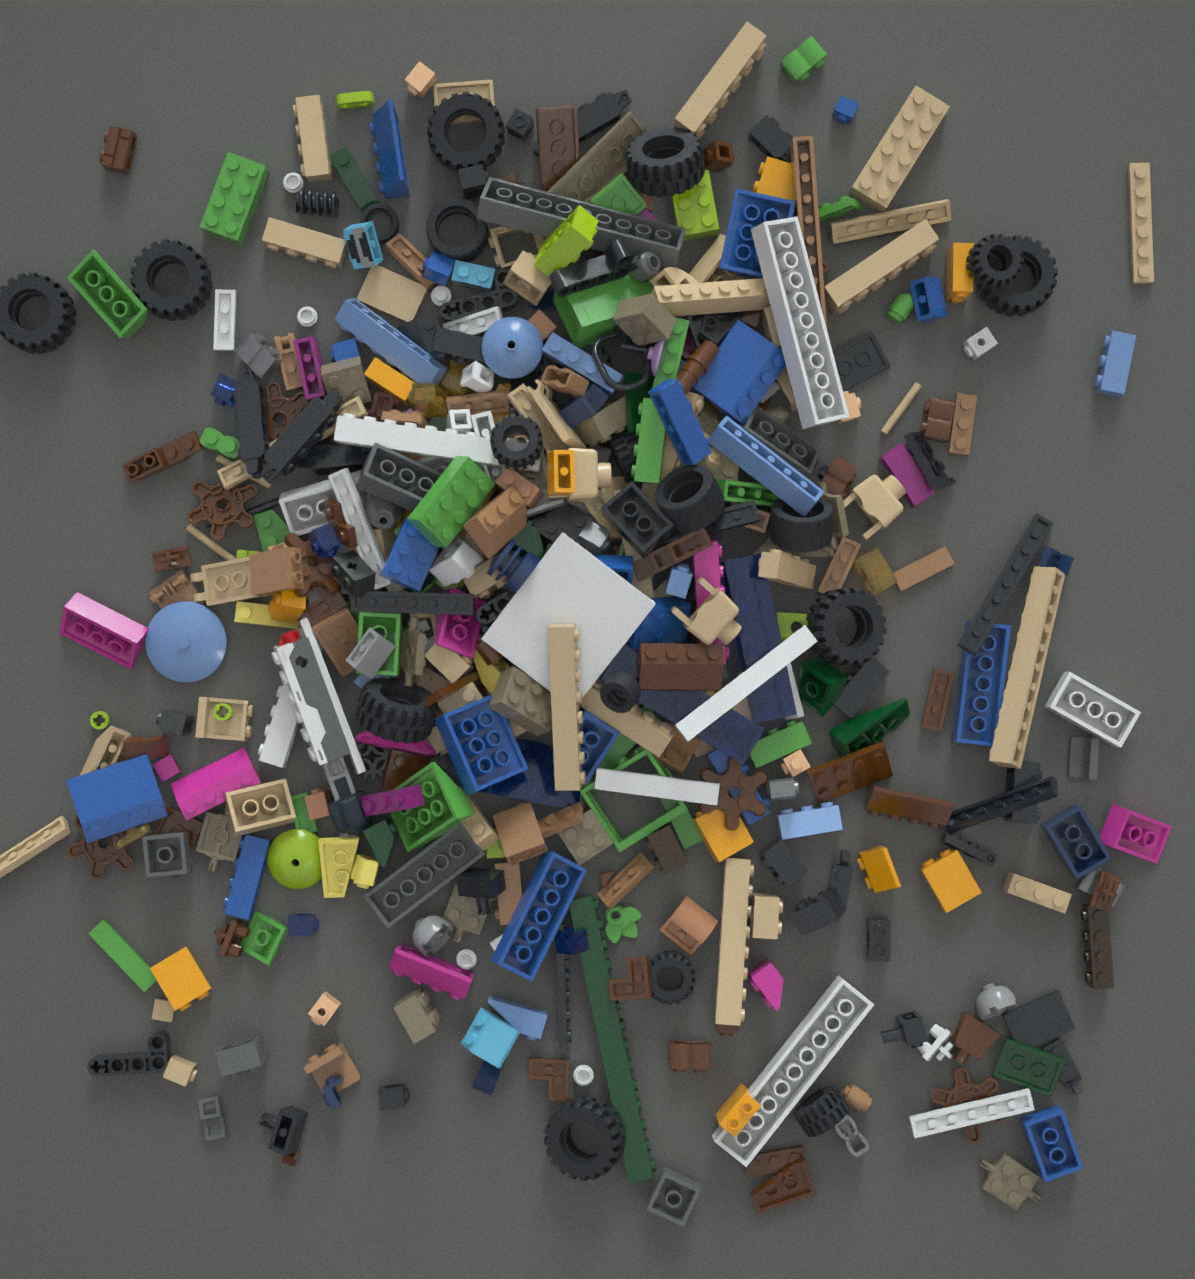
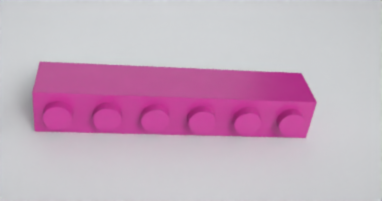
M711 540L712 546L692 555L696 610L711 594L697 581L700 576L715 589L718 587L725 593L724 585L721 586L720 578L724 576L723 566L719 565V557H722V547L718 545L716 540ZM716 638L711 644L723 643L718 638ZM698 639V644H705ZM723 644L725 665L726 659H729V648Z

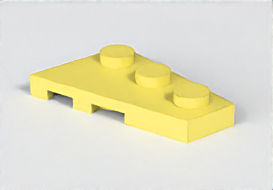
M360 836L328 837L318 840L324 898L345 896Z

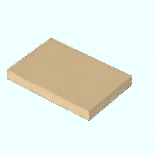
M493 79L433 84L435 106H439L441 100L445 97L449 99L452 97L451 94L457 93L461 95L463 92H469L472 95L474 93L480 94L482 98H487L495 106ZM463 115L453 120L451 124L482 121L473 115Z
M376 265L370 268L357 300L407 323L415 319L428 290L422 284Z

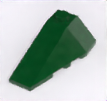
M901 699L845 720L830 730L829 734L832 745L839 756L842 757L882 742V739L889 731H895L910 715L907 699Z

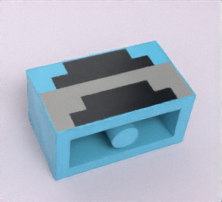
M373 221L353 224L343 230L344 241L349 250V259L354 269L373 267L384 261Z
M456 260L451 281L456 286L491 292L494 287L496 270Z

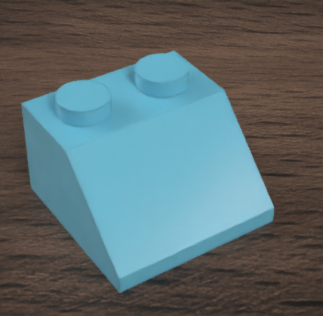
M480 1008L461 1044L471 1053L497 1068H501L520 1032L497 1013Z

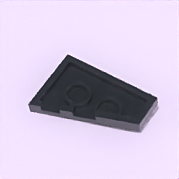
M746 312L704 314L697 337L703 342L709 340L717 346L736 320H741Z
M919 431L910 432L904 436L907 448L913 453L916 465L924 473L925 481L932 490L950 487L956 483L953 477L948 478L943 471L945 469L943 463H939L934 459L932 448Z

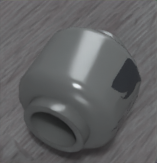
M647 251L633 257L630 272L636 280L644 282L659 273L660 260L653 253Z

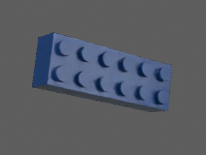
M970 620V621H966V623H965V631H966V629L968 628L969 624L971 623V620ZM995 623L975 656L962 649L952 742L993 746L994 731L997 728L999 711L1002 707L1011 625Z
M548 851L543 853L490 961L533 982L587 869L555 852Z

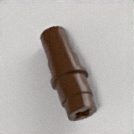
M705 340L693 355L688 356L686 364L676 377L684 388L685 396L703 375L707 374L709 366L719 353V348L709 340Z

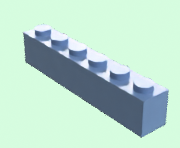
M356 298L345 299L334 319L343 330L354 334L359 342L366 343L371 347L372 352L383 356L389 365L400 369L405 377L412 378L421 389L430 390L438 386L447 370L446 366L430 356Z
M728 416L721 421L708 439L715 449L723 453L803 517L807 515L824 493L822 489Z

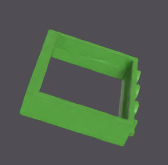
M642 746L636 748L633 751L634 755L627 758L624 756L616 761L617 765L612 768V770L622 771L647 755L660 776L670 777L659 758ZM591 777L588 783L582 784L583 787L580 790V793L619 852L684 813L689 808L687 801L677 800L678 804L622 838L591 791L595 788L596 779L593 780Z

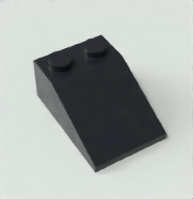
M433 311L415 318L396 329L430 354L433 333L436 327H440V324ZM391 366L397 372H401L397 367Z

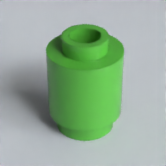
M899 293L888 308L887 317L897 324L904 321L914 308L913 297L908 293Z

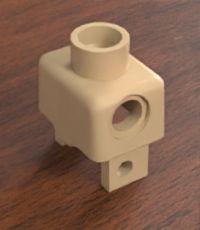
M568 448L567 450H574L575 493L569 496H548L547 492L546 499L563 498L566 499V503L594 500L598 496V488H610L611 464L598 463V453L594 449ZM547 451V452H546V454H545V460H547V453H549V452H551V451Z
M871 475L848 492L850 496L843 501L845 508L854 500L874 524L860 536L865 541L876 531L885 529L903 512V506L898 500L906 494V490L893 475H889L883 481L877 475Z
M700 576L697 581L711 593L689 618L675 605L670 610L684 622L683 626L703 643L709 645L718 638L724 645H727L742 628L734 620L739 613V608L720 588L717 587L715 589Z

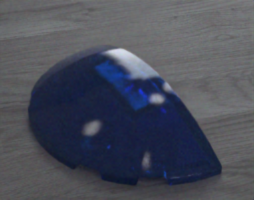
M516 739L528 769L478 791L559 808H566L578 802L581 805L580 790L555 791L554 764L552 762L553 748L541 742L528 739Z

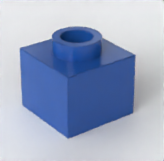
M841 95L832 116L840 123L850 124L859 103Z

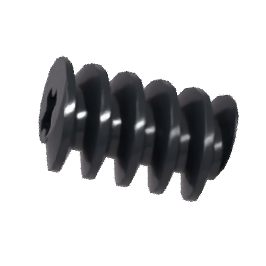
M301 188L296 198V213H299L301 209L302 214H307L309 210L310 215H315L317 211L318 215L322 216L325 211L327 217H330L333 212L334 217L337 218L339 198L336 197L335 191L329 197L326 190L323 196H321L319 190L313 195L311 189L305 194L304 189Z

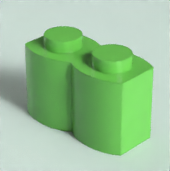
M810 36L781 61L780 67L795 84L799 81L803 83L811 75L809 73L814 68L818 70L826 63L824 59L827 53Z
M205 428L200 439V443L213 452L222 453L229 459L235 461L239 459L238 448H240V443L238 439L225 436L216 429Z

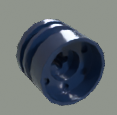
M511 539L504 545L500 553L492 559L487 574L491 576L497 569L499 574L495 580L498 581L505 575L507 580L504 587L513 594H516L541 559L531 552H528L522 558L520 553L523 546L520 545L514 552L511 548L516 541Z

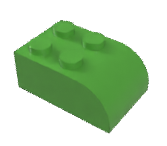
M359 612L358 642L370 627L395 645V648L375 675L400 676L402 615Z

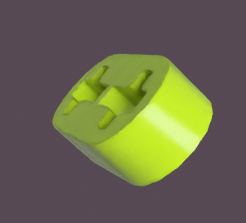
M371 91L336 95V105L340 109L367 107L375 103L374 93Z

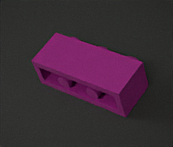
M314 336L293 340L305 399L309 402L317 397L323 400L327 392L321 376L323 360L319 341Z
M900 443L883 454L879 459L889 475H893L906 490V494L903 496L911 508L935 494V491L927 485L922 470L918 468L911 457L913 453L906 445L904 446L903 443Z
M420 784L361 796L365 817L425 805Z

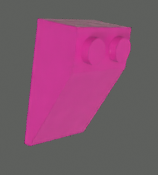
M449 588L441 592L450 594H466L455 588ZM475 598L474 615L436 614V645L472 659L475 652L474 645L477 643L481 627L477 620L476 612L487 602Z
M1112 803L1099 837L1103 844L1157 864L1172 826Z

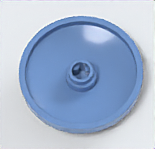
M191 601L170 604L161 609L148 626L149 630L146 634L145 646L149 660L157 671L171 680L195 682L204 679L219 668L226 656L228 647L226 628L220 617L203 604Z

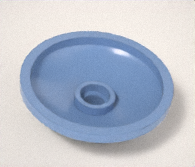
M519 317L502 318L494 322L484 334L482 340L484 361L495 374L509 379L524 377L538 366L542 358L543 342L541 335L536 327L525 319ZM510 342L515 343L513 349L508 348Z

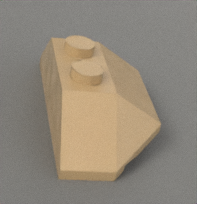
M110 726L96 739L80 775L125 761L123 759V740L131 739V734Z

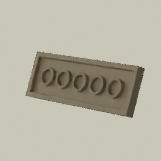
M629 111L547 192L585 201L604 189L621 173L624 174L627 171L626 150L637 136L640 137L647 130L634 113Z

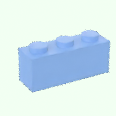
M833 801L821 803V807L813 808V805L802 806L800 811L794 812L793 808L783 809L781 814H776L782 840L843 830L839 805H833Z

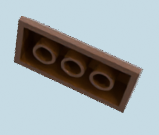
M641 643L637 648V677L641 690H721L724 667L723 644Z
M868 785L864 809L869 810L868 814L880 816L881 813L889 814L888 818L900 820L901 817L909 818L908 822L920 824L921 821L929 822L928 826L940 828L941 825L947 826L955 803Z

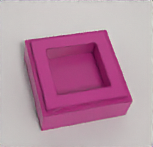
M172 754L153 764L162 782L182 772Z

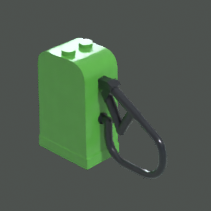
M630 271L625 277L564 297H559L555 291L553 296V302L573 345L580 349L586 345L593 344L592 357L602 379L607 385L619 391H633L646 384L651 372V360L647 359L649 348L654 347L655 344L653 342L646 344V346H638L632 343L633 341L629 336L622 341V350L645 354L643 375L638 381L631 384H621L614 381L609 376L600 358L599 347L604 341L626 334L613 320L621 301L651 294L654 288L650 282L653 278L641 282L636 280Z

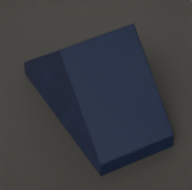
M584 396L569 398L559 411V414L570 428L575 427L596 413Z
M483 1060L472 1088L491 1095L505 1061L501 1068H497Z

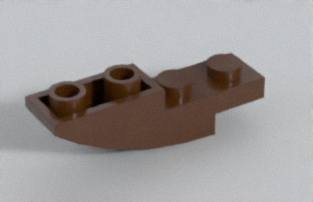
M191 431L160 448H153L122 464V468L129 483H133L190 459V456L204 450V447L200 443L197 432Z

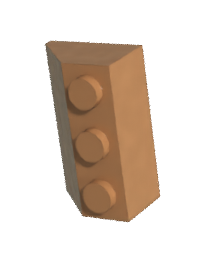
M514 485L497 495L463 525L488 559L527 526L526 501Z

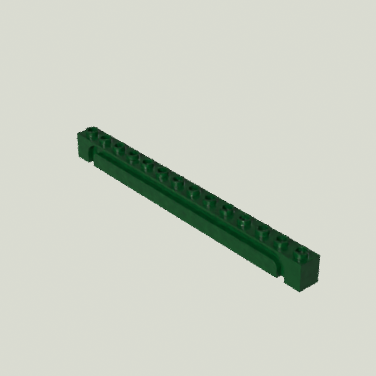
M592 894L573 898L569 908L612 1106L615 1109V1115H620L623 1120L620 1122L621 1126H625L626 1133L623 1135V1137L627 1138L626 1145L623 1147L625 1150L623 1157L629 1183L652 1179L653 1171H656L654 1158L650 1159L648 1151H652L649 1138L645 1139L644 1131H647L645 1118L641 1119L639 1111H643L641 1098L636 1099L635 1091L639 1089L636 1078L632 1079L631 1076L634 1066L632 1058L628 1059L626 1051L630 1050L628 1039H623L622 1031L625 1030L623 1018L619 1019L618 1016L621 1006L619 1000L610 1001L609 971L612 970L610 958L606 959L605 951L608 950L606 938L602 939L600 933L604 928L602 919H597L596 911L599 910L597 898L593 899Z

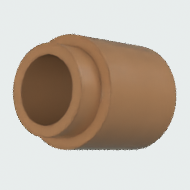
M852 1083L849 1086L845 1085L841 1091V1095L847 1104L858 1112H866L872 1102V1098L869 1097L868 1093Z

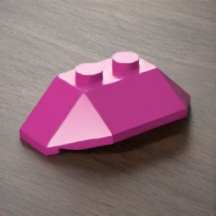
M366 730L354 737L357 743L395 749L430 758L436 756V751L427 738L418 743H396L392 740H384L379 736L376 737Z

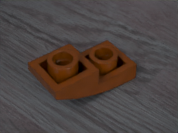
M160 734L146 739L138 736L123 740V759L128 760L147 754L148 759L168 755V737Z

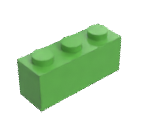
M794 719L785 723L786 727L778 730L776 727L767 731V736L760 738L758 735L749 739V744H746L745 747L754 767L758 768L812 744L803 722H797Z

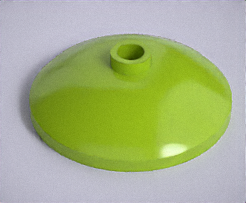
M290 829L278 835L270 845L267 854L268 868L274 879L283 886L292 889H304L316 884L322 878L318 842L320 837L305 829ZM292 860H299V865H294Z

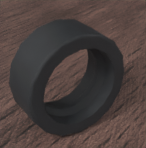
M375 203L363 211L360 223L368 222L374 213L383 212L387 214L392 222L391 228L386 234L377 235L379 244H385L397 235L399 220L396 212L390 206Z

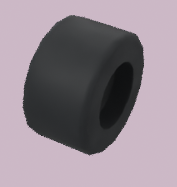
M624 672L611 674L600 689L601 701L608 709L616 713L630 711L641 695L640 685L637 680Z

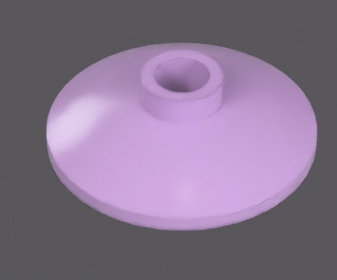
M664 340L658 341L655 347L649 348L647 359L651 360L654 376L657 373Z

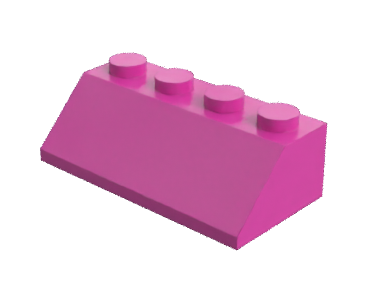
M77 592L64 606L59 634L131 670L145 644L149 628Z
M244 747L171 783V786L185 819L190 820L225 803V793L263 783Z
M401 943L396 947L389 969L393 970V974L399 977H404V975L411 977V981L419 985L423 983L431 985L430 989L441 993L442 990L450 993L449 996L456 1000L465 999L475 975L473 972L463 970L431 955L425 957L418 950Z

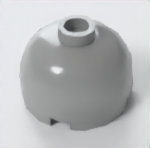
M436 915L420 918L414 925L415 929L412 939L417 950L423 956L428 957L427 953L432 952L434 954L446 944L450 938L447 934L449 930L453 932V926L444 918Z
M994 983L982 987L983 992L976 999V1009L981 1020L999 1016L1007 1009L1010 1011L1019 1005L1010 989L1002 985L995 986Z

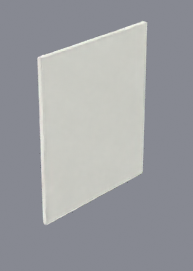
M562 532L482 637V640L551 692L548 627L550 624L576 623V629L580 631V640L576 644L577 650H580L581 660L577 662L578 670H581V683H578V689L582 691L583 698L656 603L572 540L566 533Z

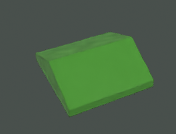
M255 911L248 926L251 928L247 939H242L240 945L244 946L243 951L270 966L288 928L278 920Z

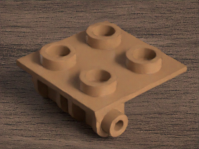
M181 569L149 593L153 603H157L160 609H163L177 602H194L193 594L199 592L183 569ZM199 601L197 603L203 604L205 603V601Z

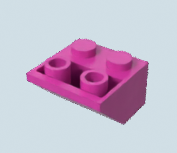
M766 958L748 972L751 976L748 980L757 992L759 990L762 991L763 994L760 996L769 1009L774 1007L777 1011L780 1009L784 979L770 960Z

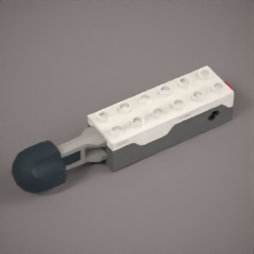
M296 629L285 632L281 635L278 645L273 647L275 652L271 654L275 664L281 667L282 671L279 672L282 683L288 686L289 690L286 691L289 702L295 705L296 709L293 710L296 721L303 726L300 729L303 740L306 743L309 742L308 754L313 762L316 761L319 765H322L334 800L329 802V813L339 831L349 835L359 834L367 829L372 820V815L365 817L362 807L361 796L367 794L362 790L355 791L343 759V756L351 754L309 638L300 636L299 631ZM297 657L304 659L301 665L295 662Z

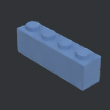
M552 332L542 348L543 355L585 378L590 384L608 395L613 396L616 389L607 385L602 379L593 357ZM604 364L609 376L614 381L621 383L623 375Z

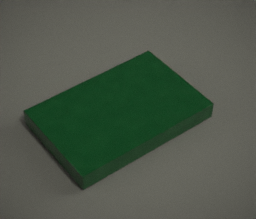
M625 373V384L638 381L643 374ZM650 376L646 384L641 388L625 391L627 431L630 434H636L637 423L641 424V415H638L639 403H643V398H650L648 391L653 387L654 376Z
M1006 1037L992 1076L1052 1097L1064 1066L1065 1058Z

